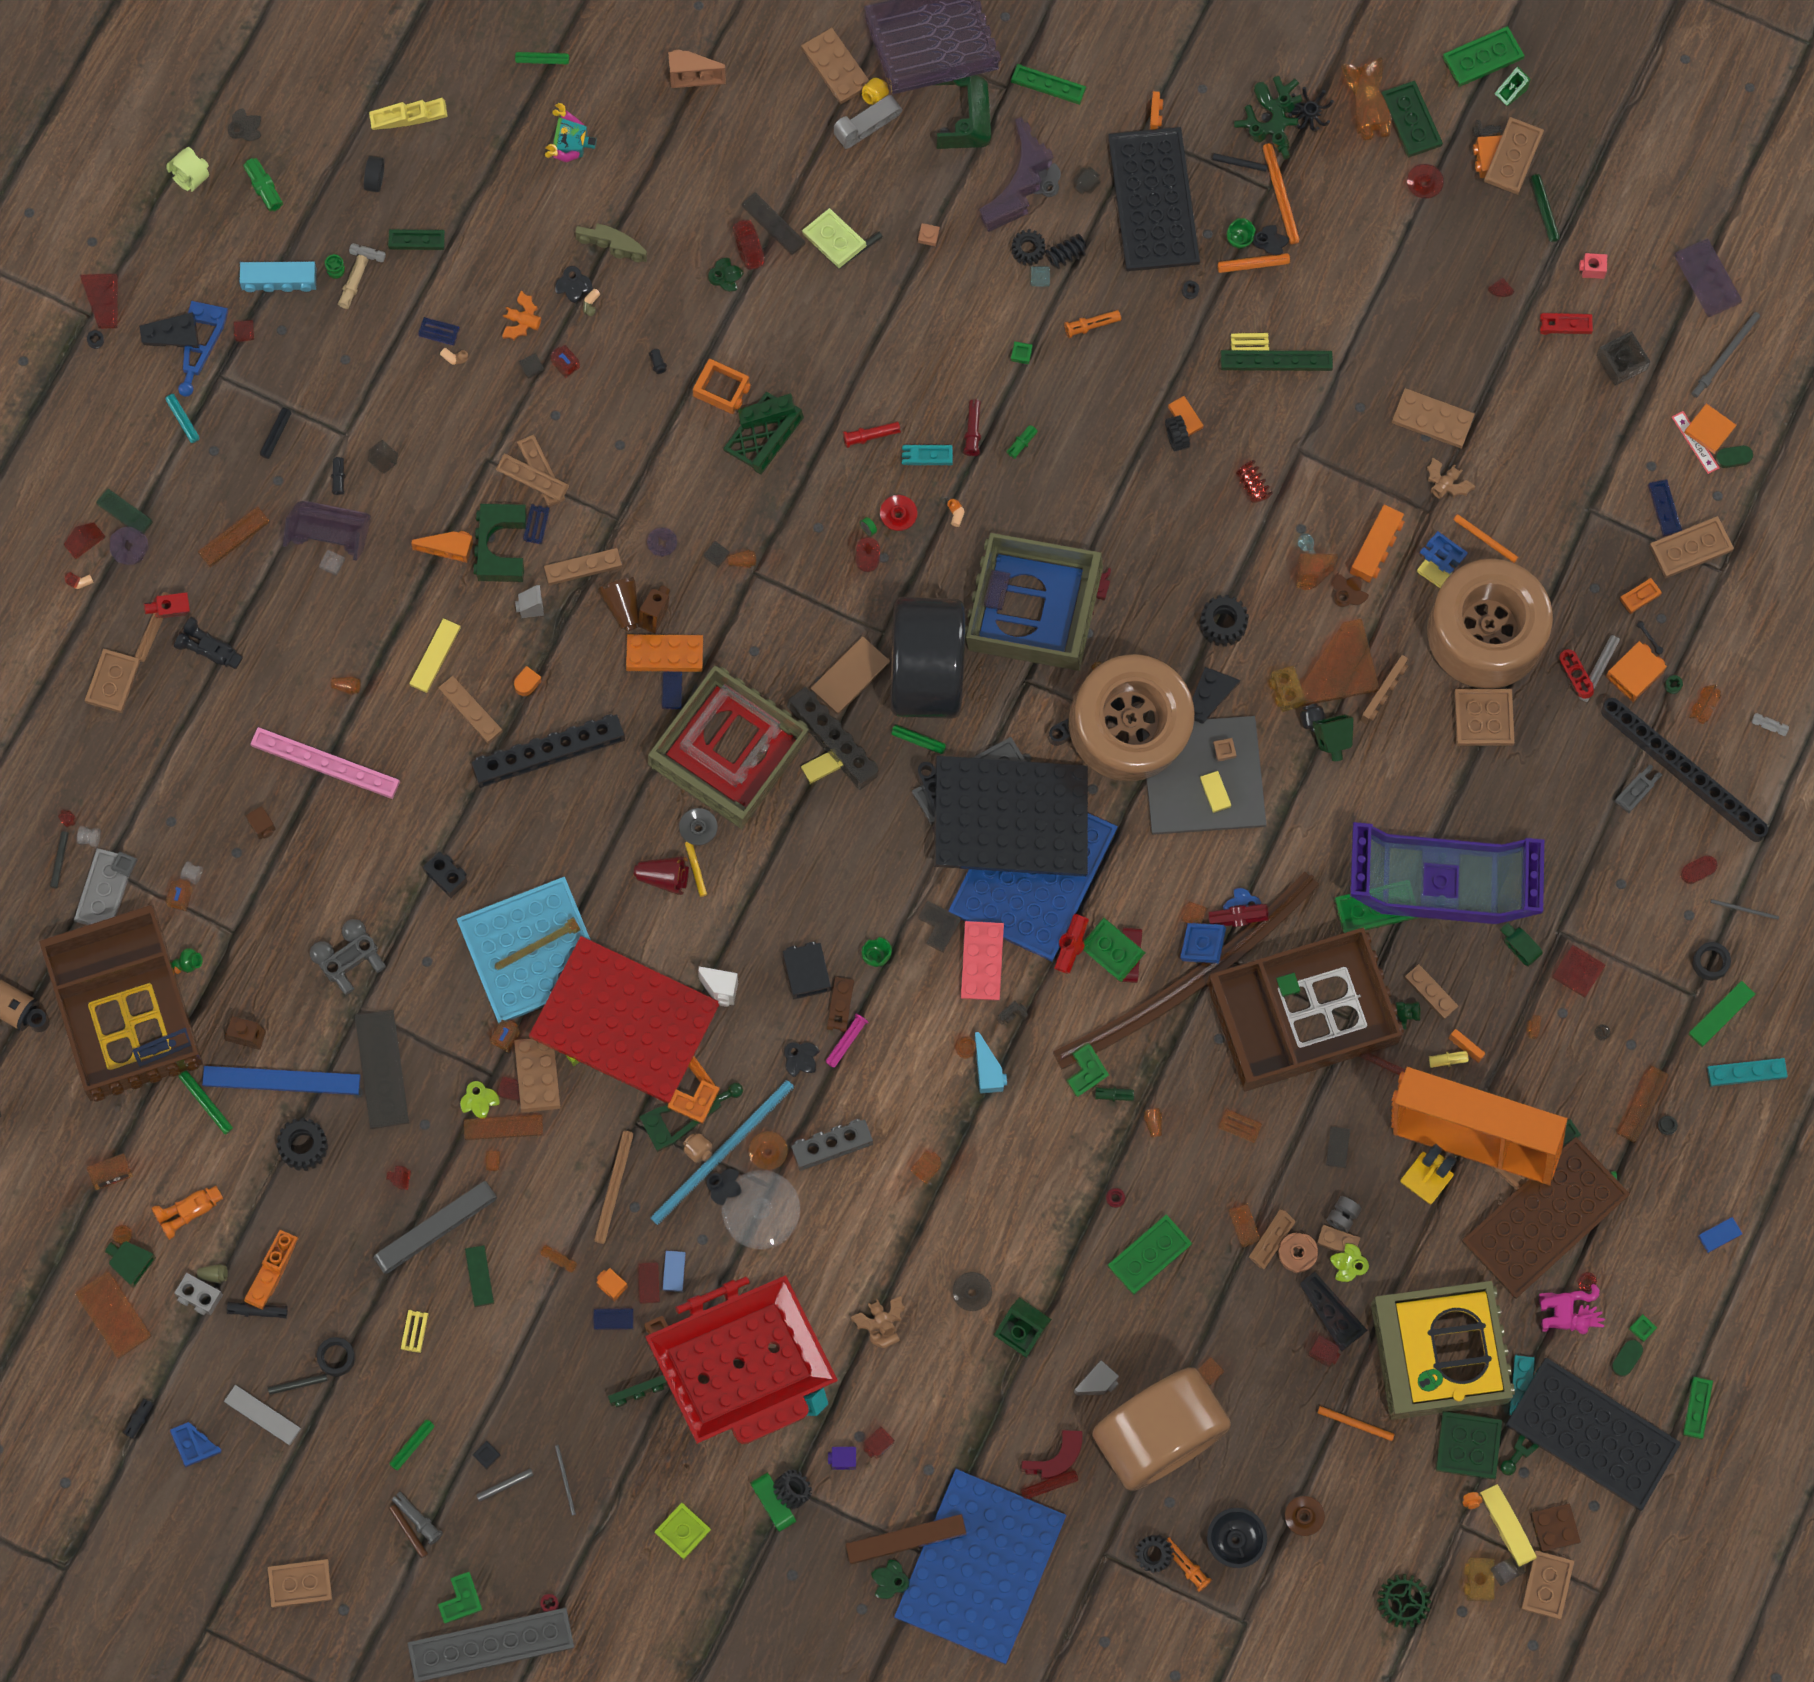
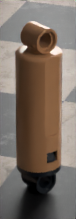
M0 979V1019L20 1031H24L28 1026L35 1032L45 1031L49 1026V1019L45 1012L39 1009L40 1002ZM37 1017L43 1018L41 1023L34 1024V1020Z

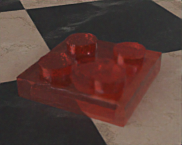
M1572 945L1552 978L1585 998L1604 969L1605 964Z

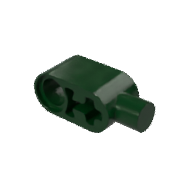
M1507 923L1500 929L1506 936L1504 939L1506 946L1527 967L1543 954L1541 948L1522 928L1514 929Z

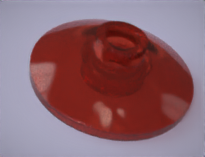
M1430 164L1415 166L1410 170L1407 177L1409 190L1420 198H1432L1438 195L1444 184V178L1440 170ZM1426 182L1428 185L1424 186L1421 183Z

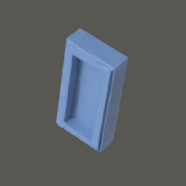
M666 1251L663 1291L683 1292L686 1252Z

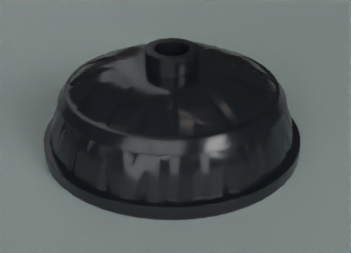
M1230 1508L1220 1512L1212 1520L1207 1532V1543L1210 1552L1221 1564L1231 1568H1245L1257 1562L1263 1555L1267 1545V1532L1261 1519L1253 1512L1243 1508ZM1233 1537H1237L1239 1539L1238 1544H1234L1232 1542Z

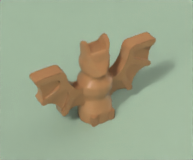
M1432 458L1430 466H1427V471L1430 473L1428 481L1435 483L1431 492L1439 499L1447 492L1453 498L1457 495L1467 496L1468 492L1475 490V485L1467 480L1460 484H1453V481L1457 480L1463 471L1462 469L1460 471L1455 468L1456 465H1453L1444 476L1440 475L1442 463Z
M897 1297L890 1301L891 1310L889 1313H886L883 1306L876 1299V1303H868L872 1315L875 1316L874 1319L866 1317L863 1313L851 1317V1321L856 1323L857 1329H867L870 1334L875 1329H880L882 1336L888 1337L896 1331L893 1322L901 1321L900 1314L905 1310V1306L902 1304V1297Z

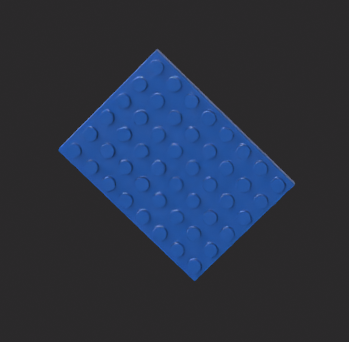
M1088 813V875L1086 877L969 869L948 914L963 921L1004 923V940L1053 962L1060 948L1059 940L1063 934L1067 933L1072 917L1077 913L1118 826Z
M956 1469L934 1521L962 1514L967 1535L923 1547L909 1580V1587L904 1592L894 1618L1006 1665L1066 1515Z

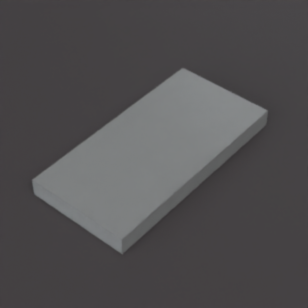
M96 849L76 911L75 922L90 925L117 916L129 877L111 869L118 853Z

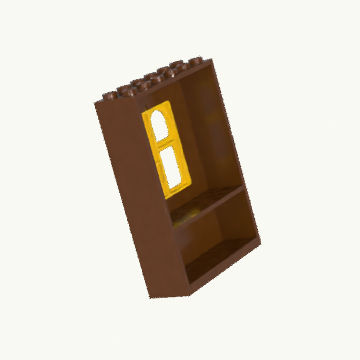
M152 905L39 941L82 1085L90 1101L98 1102L111 1094L120 1095L124 1093V1090L130 1088L138 1089L145 1083H156L161 1081L163 1077H175L181 1074L182 1071H193L198 1069L200 1065H203L161 926ZM148 990L153 1003V1010L137 1016H131L126 997ZM117 1000L125 1022V1029L109 1035H103L95 1007ZM154 1018L158 1020L163 1037L183 1028L187 1030L191 1046L139 1067L134 1053L125 1063L112 1061L106 1047L108 1043L125 1037L130 1039L132 1050L140 1047L135 1025ZM185 1032L167 1039V1042L172 1039L176 1041L174 1047L169 1046V1049L158 1052L155 1055L152 1054L140 1058L141 1062L188 1043Z

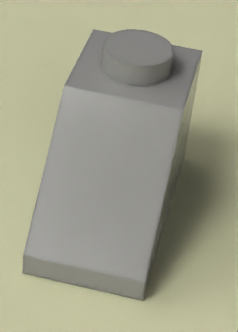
M540 585L518 594L519 601H515L516 612H520L521 618L544 616Z
M1100 1361L1078 1385L1074 1393L1076 1395L1105 1394L1108 1390L1112 1392L1119 1384L1117 1382L1119 1376L1104 1362Z

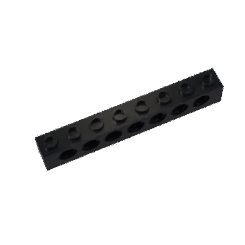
M609 714L598 721H587L580 727L572 726L561 733L553 732L543 739L535 738L524 745L516 744L506 751H495L491 756H479L475 761H472V766L479 787L482 788L625 741V736L618 715ZM600 729L607 730V733L604 735H600L597 732ZM585 734L589 736V739L582 741L579 739L580 736ZM565 740L571 742V744L567 747L561 745V743ZM547 746L553 748V750L549 753L543 751V749ZM528 752H532L535 754L534 757L530 759L526 758L525 755ZM510 758L517 760L511 765L507 763V760ZM492 764L498 765L496 770L488 769Z

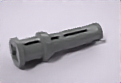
M402 1492L397 1493L396 1495L400 1498L401 1502L395 1496L392 1502L417 1526V1532L422 1533L427 1538L429 1545L436 1543L442 1537L443 1532L438 1531L432 1525L430 1518H424Z

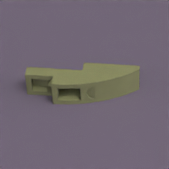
M598 223L595 230L579 226L576 228V240L580 243L597 244L601 248L610 247V254L616 258L625 257L635 262H647V251L633 238L617 229Z

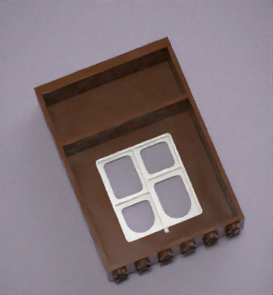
M1364 927L1209 975L1207 987L1244 1092L1399 1043L1404 1029L1402 1023L1398 1022L1395 1016L1397 1015V1009L1390 1002L1389 997H1391L1389 987L1384 985L1383 970L1377 966L1376 961H1378L1376 951L1371 949V937L1368 932H1365ZM1295 973L1299 987L1305 988L1310 1002V1008L1295 1013L1289 1012L1276 980L1278 977ZM1334 976L1342 977L1347 982L1348 992L1344 997L1324 1004L1318 1003L1312 987L1314 982ZM1341 1006H1351L1358 1013V1023L1352 1028L1340 1031L1336 1026L1332 1010ZM1319 1013L1324 1014L1330 1034L1304 1043L1300 1042L1293 1024L1294 1021Z

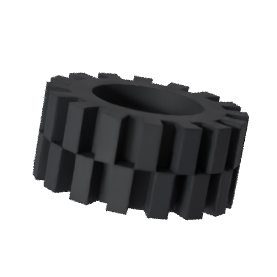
M1027 229V232L1022 230L1021 234L1018 232L1012 243L1014 259H1018V263L1022 261L1025 266L1026 263H1029V266H1031L1033 262L1037 264L1039 260H1042L1045 253V240L1042 238V235L1040 233L1037 235L1035 230L1031 233V229ZM1025 242H1031L1035 245L1036 249L1032 253H1026L1022 250L1021 246Z
M1179 415L1165 419L1166 432L1173 451L1176 452L1189 448V434L1182 416Z
M788 1470L775 1480L773 1488L776 1489L774 1494H778L777 1500L781 1499L782 1505L786 1504L787 1508L791 1507L792 1509L799 1508L812 1495L810 1493L812 1487H808L810 1482H806L805 1479L807 1477H802V1473L800 1471L797 1473V1470ZM789 1485H791V1486L794 1488V1490L796 1491V1493H794V1492L791 1490V1488H790Z
M1151 1535L1141 1540L1140 1544L1136 1547L1138 1550L1135 1552V1555H1138L1136 1561L1141 1563L1139 1566L1141 1568L1144 1567L1147 1572L1151 1571V1573L1166 1569L1174 1558V1555H1172L1174 1548L1171 1549L1170 1547L1172 1545L1171 1542L1168 1543V1539L1166 1537L1162 1538V1535ZM1151 1546H1157L1161 1550L1162 1556L1159 1561H1153L1149 1558L1148 1549Z

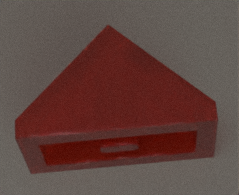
M93 522L75 527L64 543V546L76 560L106 537Z

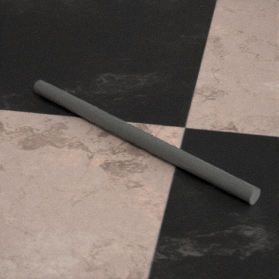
M1711 899L1713 904L1779 919V916Z
M559 1445L555 1446L570 1505L571 1514L573 1516L576 1515L569 1489V1484Z

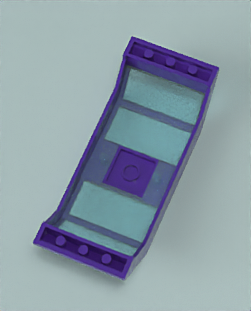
M1353 822L1350 896L1381 914L1499 924L1543 913V839L1525 838V840L1507 844H1491L1392 835L1373 827V824Z

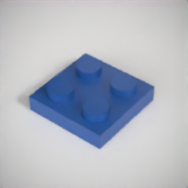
M1188 923L1180 957L1181 960L1187 962L1219 963L1226 927L1216 924Z

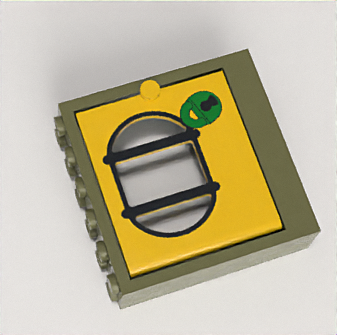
M1492 1281L1376 1296L1373 1299L1371 1310L1390 1420L1440 1414L1443 1411L1454 1412L1505 1405L1513 1398L1512 1395H1515V1388L1509 1379L1511 1366L1506 1362L1508 1349L1507 1345L1503 1344L1504 1327L1499 1323L1501 1310L1500 1306L1496 1305L1495 1298H1497L1498 1294L1497 1288L1493 1286ZM1453 1311L1467 1313L1478 1322L1477 1324L1433 1328L1436 1321L1442 1315ZM1480 1330L1485 1356L1438 1362L1434 1336ZM1485 1364L1483 1371L1477 1377L1468 1381L1453 1380L1441 1371L1444 1368ZM1501 1391V1392H1499V1393H1491V1394H1484V1395H1477V1396L1465 1397V1396H1467V1395H1474V1394H1481V1393ZM1452 1397H1453V1399H1448V1400H1440V1401H1433V1402L1412 1404V1402H1413V1403H1416V1402H1423V1401H1430V1400L1445 1399V1398H1452Z

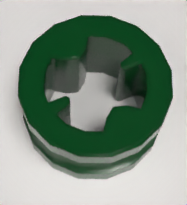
M1677 675L1668 677L1665 682V689L1670 694L1678 693L1683 686L1682 679ZM1674 681L1677 682L1675 687L1672 688L1670 686Z

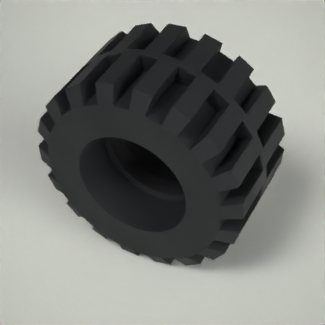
M1218 595L1216 599L1213 597L1209 603L1205 604L1200 618V630L1203 631L1204 638L1208 637V642L1212 643L1214 641L1216 646L1223 644V647H1227L1228 643L1234 645L1235 641L1239 642L1246 632L1249 618L1248 614H1246L1247 608L1246 606L1242 607L1243 602L1241 600L1237 602V598L1234 596L1231 599L1229 595H1225L1224 598ZM1221 613L1228 614L1234 619L1235 624L1229 628H1222L1214 622L1213 617Z
M301 1118L300 1121L293 1119V1123L289 1124L287 1122L285 1124L286 1127L284 1129L281 1128V1134L277 1136L278 1152L282 1160L290 1168L294 1167L298 1171L300 1169L308 1171L309 1167L314 1169L316 1164H321L323 1162L322 1158L327 1155L328 1141L320 1125L315 1124L311 1119L308 1121L305 1118ZM301 1135L312 1137L314 1144L307 1153L297 1154L292 1151L291 1145L295 1138Z

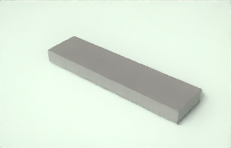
M236 1385L224 1400L226 1404L289 1446L301 1431L300 1427Z

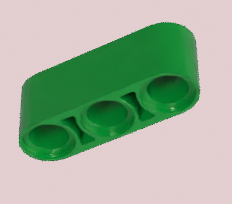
M768 1472L750 1482L779 1532L796 1523L791 1510L786 1507V1504H781V1499L777 1500L778 1494H774L776 1489L773 1488L774 1482Z

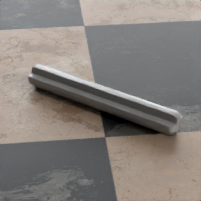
M1614 635L1610 636L1589 676L1594 689L1620 641ZM1584 686L1583 690L1587 692L1588 688ZM1579 697V699L1583 700L1584 702H1588V700L1590 699H1583Z

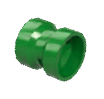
M335 254L326 258L325 267L329 277L334 279L342 277L345 273L343 259Z

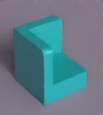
M824 1388L803 1396L809 1408L806 1416H817L828 1405Z

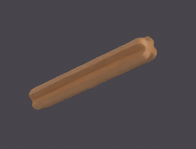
M163 592L161 596L171 594ZM162 604V608L167 609V606ZM155 613L152 615L135 654V658L140 659L141 662L145 661L163 621V618H156Z

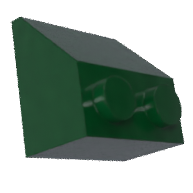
M1019 1297L1009 1309L994 1336L1027 1358L1052 1319Z

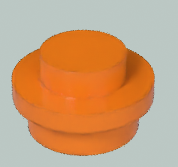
M1472 1492L1463 1496L1464 1500L1462 1503L1468 1509H1475L1480 1506L1483 1500L1479 1493Z

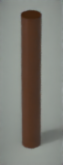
M394 1504L389 1510L421 1559L428 1555L427 1551L396 1504Z

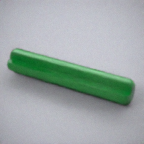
M516 52L515 61L517 63L569 64V54Z
M894 725L891 732L893 736L943 754L946 748L945 743L898 725Z
M425 1420L391 1460L390 1466L393 1469L399 1470L433 1430L434 1424L431 1421Z

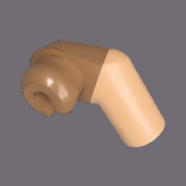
M444 348L440 352V355L452 365L463 364L468 360V353L464 350L453 354L447 348Z

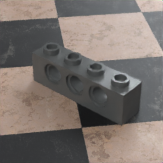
M860 1119L852 1120L849 1122V1125L844 1127L841 1125L830 1129L831 1132L825 1134L823 1132L816 1133L812 1136L813 1138L806 1141L805 1139L795 1141L794 1145L791 1146V1150L799 1171L873 1145V1139L865 1119L861 1121ZM847 1133H852L855 1135V1139L848 1141L844 1136ZM828 1140H835L837 1145L831 1148L826 1145V1142ZM815 1146L819 1151L816 1154H810L808 1148Z

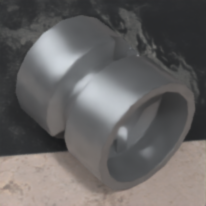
M1340 1196L1335 1204L1336 1210H1332L1326 1220L1336 1229L1348 1233L1354 1223L1352 1219L1358 1217L1362 1208L1353 1200Z

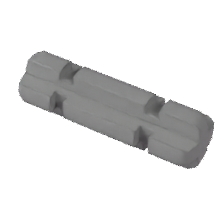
M354 243L351 244L349 249L350 254L356 256L357 254L363 255L367 259H376L378 262H384L386 257L383 251H376V249L365 246L359 247L358 244Z
M1755 713L1752 723L1759 726L1760 724L1761 727L1773 732L1777 731L1782 736H1786L1788 733V725L1783 723L1781 725L1779 724L1780 722L1768 717L1764 718L1763 715Z

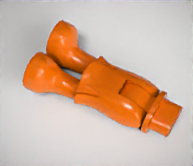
M215 1185L210 1189L205 1188V1190L196 1191L185 1199L175 1202L171 1207L163 1209L156 1205L151 1209L165 1235L170 1240L175 1236L176 1231L180 1227L188 1224L194 1218L207 1213L212 1207L217 1206L216 1203L222 1200L223 1197ZM176 1214L180 1216L172 1221L166 1222Z

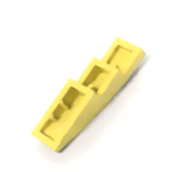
M443 98L429 102L420 100L407 105L401 102L369 112L371 128L373 130L410 126L448 117L446 103Z
M1498 1484L1480 1492V1496L1490 1512V1517L1497 1526L1502 1540L1517 1565L1520 1567L1536 1559V1554Z

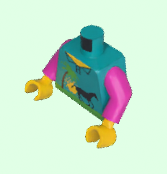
M562 103L556 104L555 106L559 108V111L553 110V115H561V118L558 119L554 143L545 147V149L550 150L545 153V156L547 158L553 156L567 163L578 159V157H583L585 148L595 149L597 138L587 137V127L570 112L565 111V106Z

